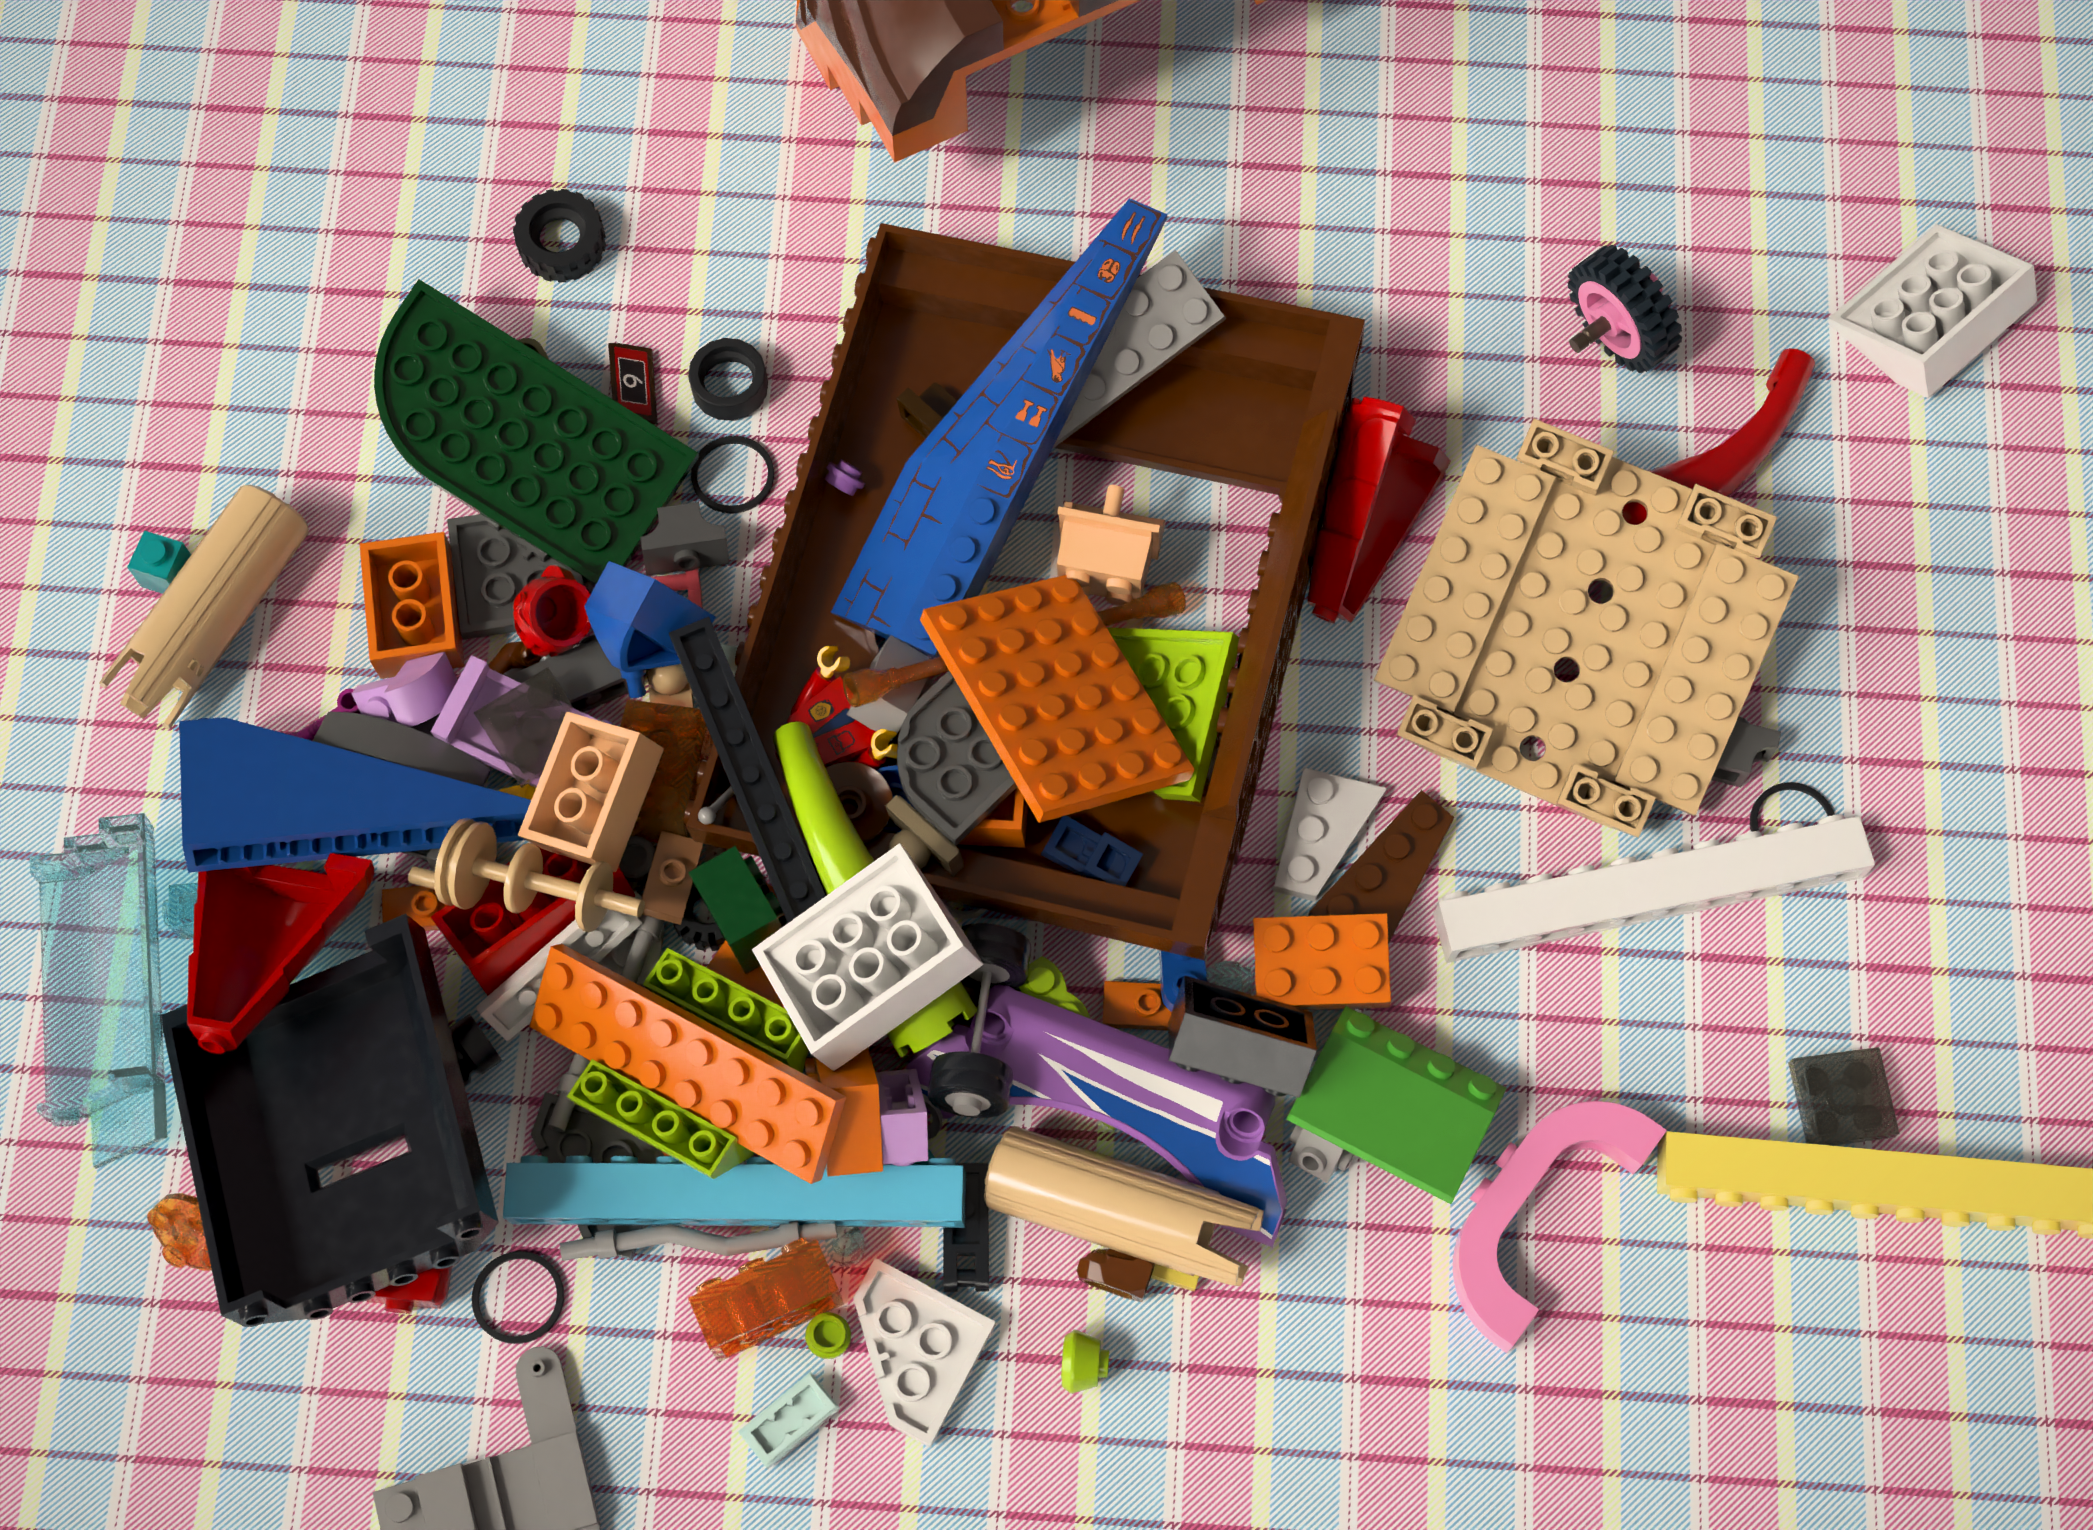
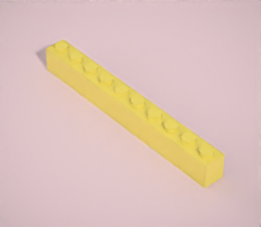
M1666 1131L1658 1142L1657 1194L1670 1195V1200L1673 1202L1694 1203L1700 1197L1715 1199L1716 1205L1724 1207H1739L1745 1201L1760 1203L1761 1209L1769 1211H1784L1788 1209V1205L1805 1207L1806 1213L1814 1215L1833 1214V1209L1851 1211V1216L1859 1219L1878 1218L1879 1213L1896 1215L1897 1221L1905 1223L1923 1222L1924 1217L1941 1219L1942 1225L1950 1227L1969 1226L1970 1221L1987 1223V1229L1996 1231L2014 1230L2015 1225L2032 1227V1232L2035 1234L2055 1235L2060 1234L2061 1229L2078 1231V1237L2093 1239L2092 1168Z

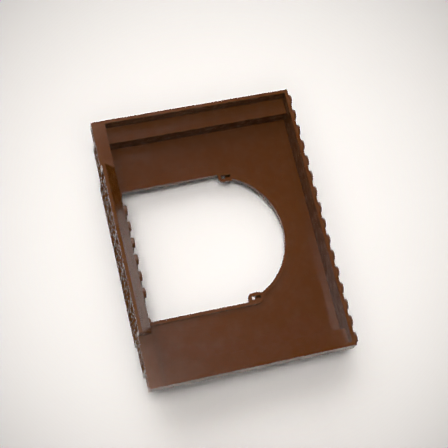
M880 223L876 238L871 237L869 239L866 249V261L868 263L865 273L860 272L855 282L854 294L856 301L854 307L848 308L844 316L843 331L845 335L842 344L837 343L833 350L831 365L834 369L830 380L825 379L821 387L820 404L822 406L819 415L813 416L809 424V447L807 453L802 452L798 458L796 467L798 481L795 490H789L785 499L784 513L786 518L783 527H777L773 536L772 551L774 555L771 565H765L760 577L762 593L758 604L753 603L750 607L747 619V626L750 630L746 642L741 641L735 655V666L737 667L734 676L815 870V864L788 793L781 765L775 756L776 749L773 743V735L777 729L787 724V719L791 715V709L815 669L820 667L817 657L823 647L838 646L839 649L833 656L834 664L841 656L849 658V668L843 672H834L835 679L841 676L854 698L872 661L879 652L875 633L832 614L831 611L906 462L925 440L924 437L901 418L896 398L908 387L917 396H920L933 383H938L958 401L1067 273L1075 261ZM1204 287L1226 320L1054 448L1279 495V500L1282 503L1280 514L1273 512L1270 518L1267 537L1270 538L1267 551H1262L1258 565L1257 576H1260L1258 588L1252 589L1247 614L1250 615L1247 628H1242L1237 647V653H1240L1238 665L1231 669L1227 685V692L1229 693L1227 707H1221L1216 732H1219L1217 748L1219 749L1210 784L1204 787L1200 802L1163 799L1154 791L1066 815L1101 836L1106 832L1143 853L1126 886L1081 877L1041 856L1044 847L1062 817L1039 823L1029 805L1025 848L958 844L956 847L960 850L964 867L954 877L932 857L926 867L920 871L939 898L1205 961L1212 932L1217 931L1233 865L1238 863L1312 572L1317 533L1323 527L1328 486L1332 479L1343 418L1353 397L1354 375L1364 339L1365 319ZM842 459L861 470L862 474L859 479L865 483L863 489L858 488L854 496H851L828 483L825 477L829 472L826 468L829 462L838 465ZM900 730L898 731L897 735L893 738V740L889 741L888 746L891 744L898 745V737ZM710 735V745H712L708 760L703 759L699 765L697 772L699 788L695 800L690 799L687 803L684 813V824L687 825L686 827L695 842L725 849L736 846L739 852L760 857L735 795L716 813L713 823L706 825L698 819L699 811L704 807H710L730 787L727 782V774ZM886 757L884 764L877 770L882 767L898 765L897 758ZM852 804L843 806L847 815L854 814L857 811V808ZM883 830L875 838L864 843L874 860L888 852L889 844L895 833Z

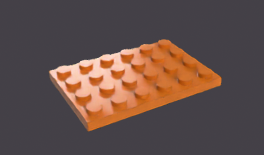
M1067 575L923 610L920 618L922 625L1039 823L1191 779L1195 770L1078 581L1068 579Z

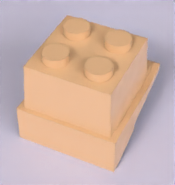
M1109 485L1103 509L1065 501L1064 507H1058L1060 548L1057 560L1058 577L1067 575L1068 579L1078 581L1088 598L1090 594L1106 597L1107 602L1118 606H1130L1131 602L1140 604L1151 559L1158 560L1166 520L1120 512L1125 489L1118 485Z

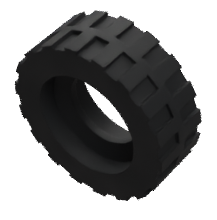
M551 189L546 190V193L536 194L532 197V200L528 203L525 202L521 206L522 210L515 217L516 225L513 226V234L522 262L526 268H530L532 274L535 276L539 275L546 281L556 280L561 283L566 282V280L580 279L585 273L589 274L594 270L593 267L600 263L602 252H605L606 248L604 239L606 235L598 209L595 210L594 203L590 199H585L581 193L570 192L569 189H561L559 191ZM559 219L573 222L580 232L579 240L573 248L563 252H552L542 245L540 234L546 224Z

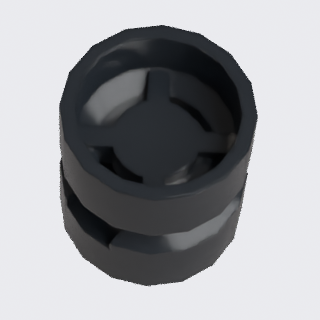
M470 1014L450 1027L464 1087L471 1083L472 1073L484 1074L503 1061Z

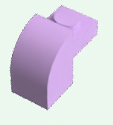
M445 652L408 660L395 677L358 685L352 692V696L361 714L413 727L441 713L458 680Z

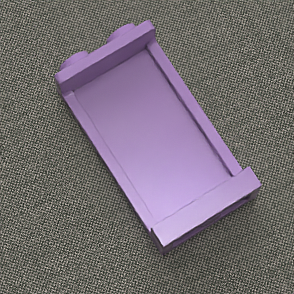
M471 655L437 718L431 733L434 737L462 750L480 762L537 788L566 712L594 720L597 719L490 669L487 662ZM606 719L603 720V722L613 725L612 722Z

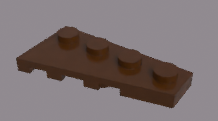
M1421 790L1309 911L1308 916L1387 913L1389 944L1447 834L1454 816Z

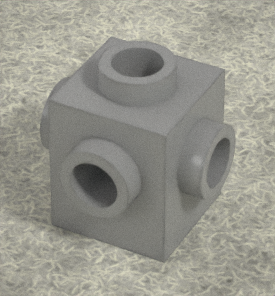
M1298 1125L1295 1126L1289 1138V1141L1293 1142L1295 1146L1288 1161L1328 1183L1337 1168L1345 1171L1354 1154Z

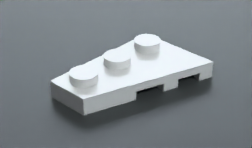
M1304 767L1273 891L1315 902L1341 863L1347 850L1365 826L1366 821L1386 794L1387 788Z

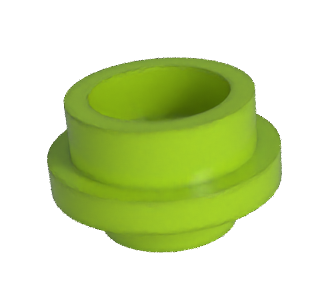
M832 1312L821 1313L815 1316L806 1328L805 1339L807 1346L815 1356L822 1359H834L841 1356L848 1349L851 1342L849 1324L842 1316Z

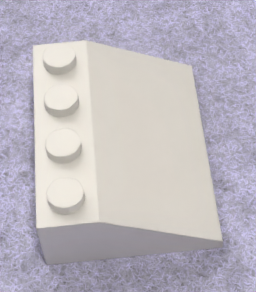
M1936 224L1828 318V322L1831 327L1895 383L1929 398L2038 302L2034 265Z
M900 843L752 949L810 1053L833 1071L840 1068L984 965L961 927Z

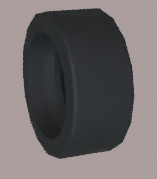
M722 338L711 341L700 348L690 362L688 378L695 403L705 414L713 418L734 421L748 417L761 406L767 396L768 377L763 358L751 344L740 339ZM739 362L751 370L753 376L752 383L748 389L739 395L718 397L709 393L705 387L704 380L708 371L721 363Z

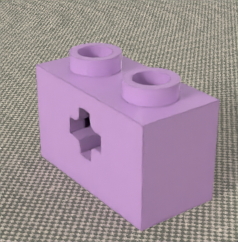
M906 1069L875 1072L879 1085L883 1165L909 1166L915 1162L928 1161L927 1110L917 1070Z

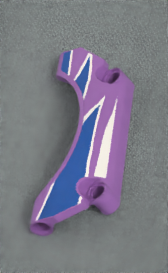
M994 985L989 989L980 1053L995 1057L1005 1062L1012 1069L1013 1083L1010 1091L1009 1105L1053 1107L1097 1119L1122 1130L1165 1158L1190 1183L1218 1191L1220 1195L1263 1210L1261 1232L1220 1226L1223 1229L1273 1248L1287 1210L1285 1209L1287 1197L1275 1148L1273 1145L1261 1141L1275 1106L1274 1095L1269 1094L1260 1086L1246 1082L1242 1084L1229 1083L1220 1078L1218 1074L1204 1070L1197 1072L1184 1070L1177 1066L1175 1062L1169 1061V1049L1016 991L1010 986ZM977 1012L971 1021L970 1028L955 1024L951 1027L953 1032L912 1055L906 1069L917 1070L922 1094L928 1096L931 1067L937 1056L948 1052H971ZM941 1110L943 1119H948L953 1116H956L954 1114Z

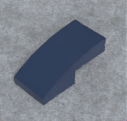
M1062 816L1041 853V856L1081 877L1120 886H1126L1143 853L1104 832L1101 836L1068 816Z

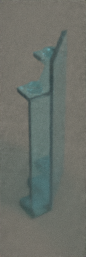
M145 813L99 818V834L64 837V853L30 857V874L39 883L45 1103L37 1104V1113L47 1122H51L53 1126L58 1127L74 1126L80 1123L81 1118L91 1117L92 1162L95 1169L168 1138L154 827Z

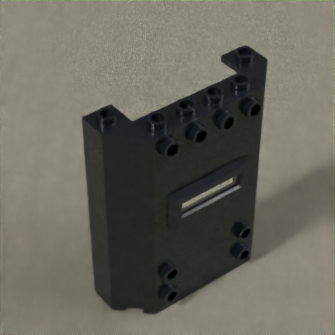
M407 914L365 930L368 947L372 951L290 984L287 995L235 1050L215 1054L201 1048L198 1044L199 1040L196 1039L187 1024V1004L160 1015L221 1316L243 1327L304 1319H322L331 1315L333 1308L348 1302L359 1303L373 1298L376 1295L375 1291L390 1285L401 1286L415 1281L418 1278V1274L432 1268L443 1269L451 1267L460 1261V1257L474 1252L499 1223L426 932L422 926ZM405 1135L409 1152L326 1186H321L318 1170Z

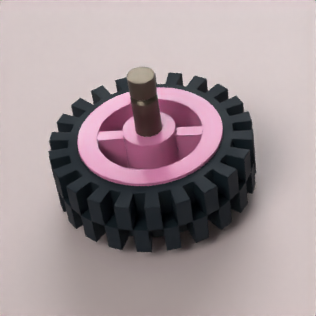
M1605 245L1571 269L1572 271L1568 275L1570 281L1567 283L1568 288L1573 292L1569 296L1571 302L1578 304L1574 308L1577 316L1584 317L1586 320L1582 323L1584 329L1569 339V344L1576 353H1580L1593 342L1597 344L1602 342L1605 345L1604 352L1609 357L1615 354L1616 363L1620 366L1626 364L1627 370L1632 372L1637 370L1638 373H1643L1652 369L1680 347L1679 344L1682 342V336L1679 333L1682 332V326L1675 321L1679 318L1677 310L1668 307L1673 301L1669 294L1662 295V287L1664 286L1647 266L1642 269L1640 268V259L1635 255L1629 258L1627 250L1623 248L1617 250L1615 245L1608 247Z

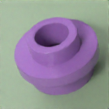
M842 459L838 465L829 462L826 467L829 472L825 477L828 483L851 496H854L858 488L863 489L865 483L859 479L862 474L861 470Z

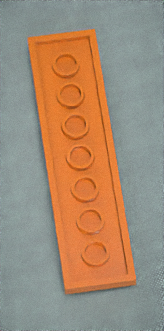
M566 945L550 946L529 1027L584 1058L599 1062L735 1136L738 1139V1144L806 1182L813 1184L822 1180L846 1096Z

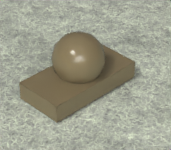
M896 795L885 805L891 821L902 830L894 835L889 844L888 851L900 843L920 870L926 867L932 857L953 877L964 867L960 850L901 796L898 797Z

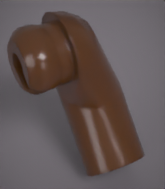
M522 641L510 642L502 647L488 666L490 669L503 675L511 669H525L539 663L542 657L535 655L531 649H527Z

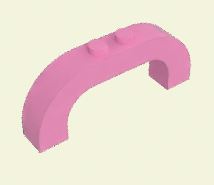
M1588 1101L1571 1104L1552 1112L1532 1128L1519 1147L1512 1142L1509 1143L1495 1163L1502 1168L1495 1180L1492 1182L1485 1177L1469 1198L1476 1203V1206L1462 1225L1453 1254V1278L1460 1303L1473 1325L1493 1344L1507 1353L1540 1310L1507 1284L1499 1269L1497 1248L1504 1229L1551 1164L1565 1153L1575 1150H1592L1608 1156L1634 1175L1667 1131L1665 1128L1643 1113L1630 1107L1611 1102Z

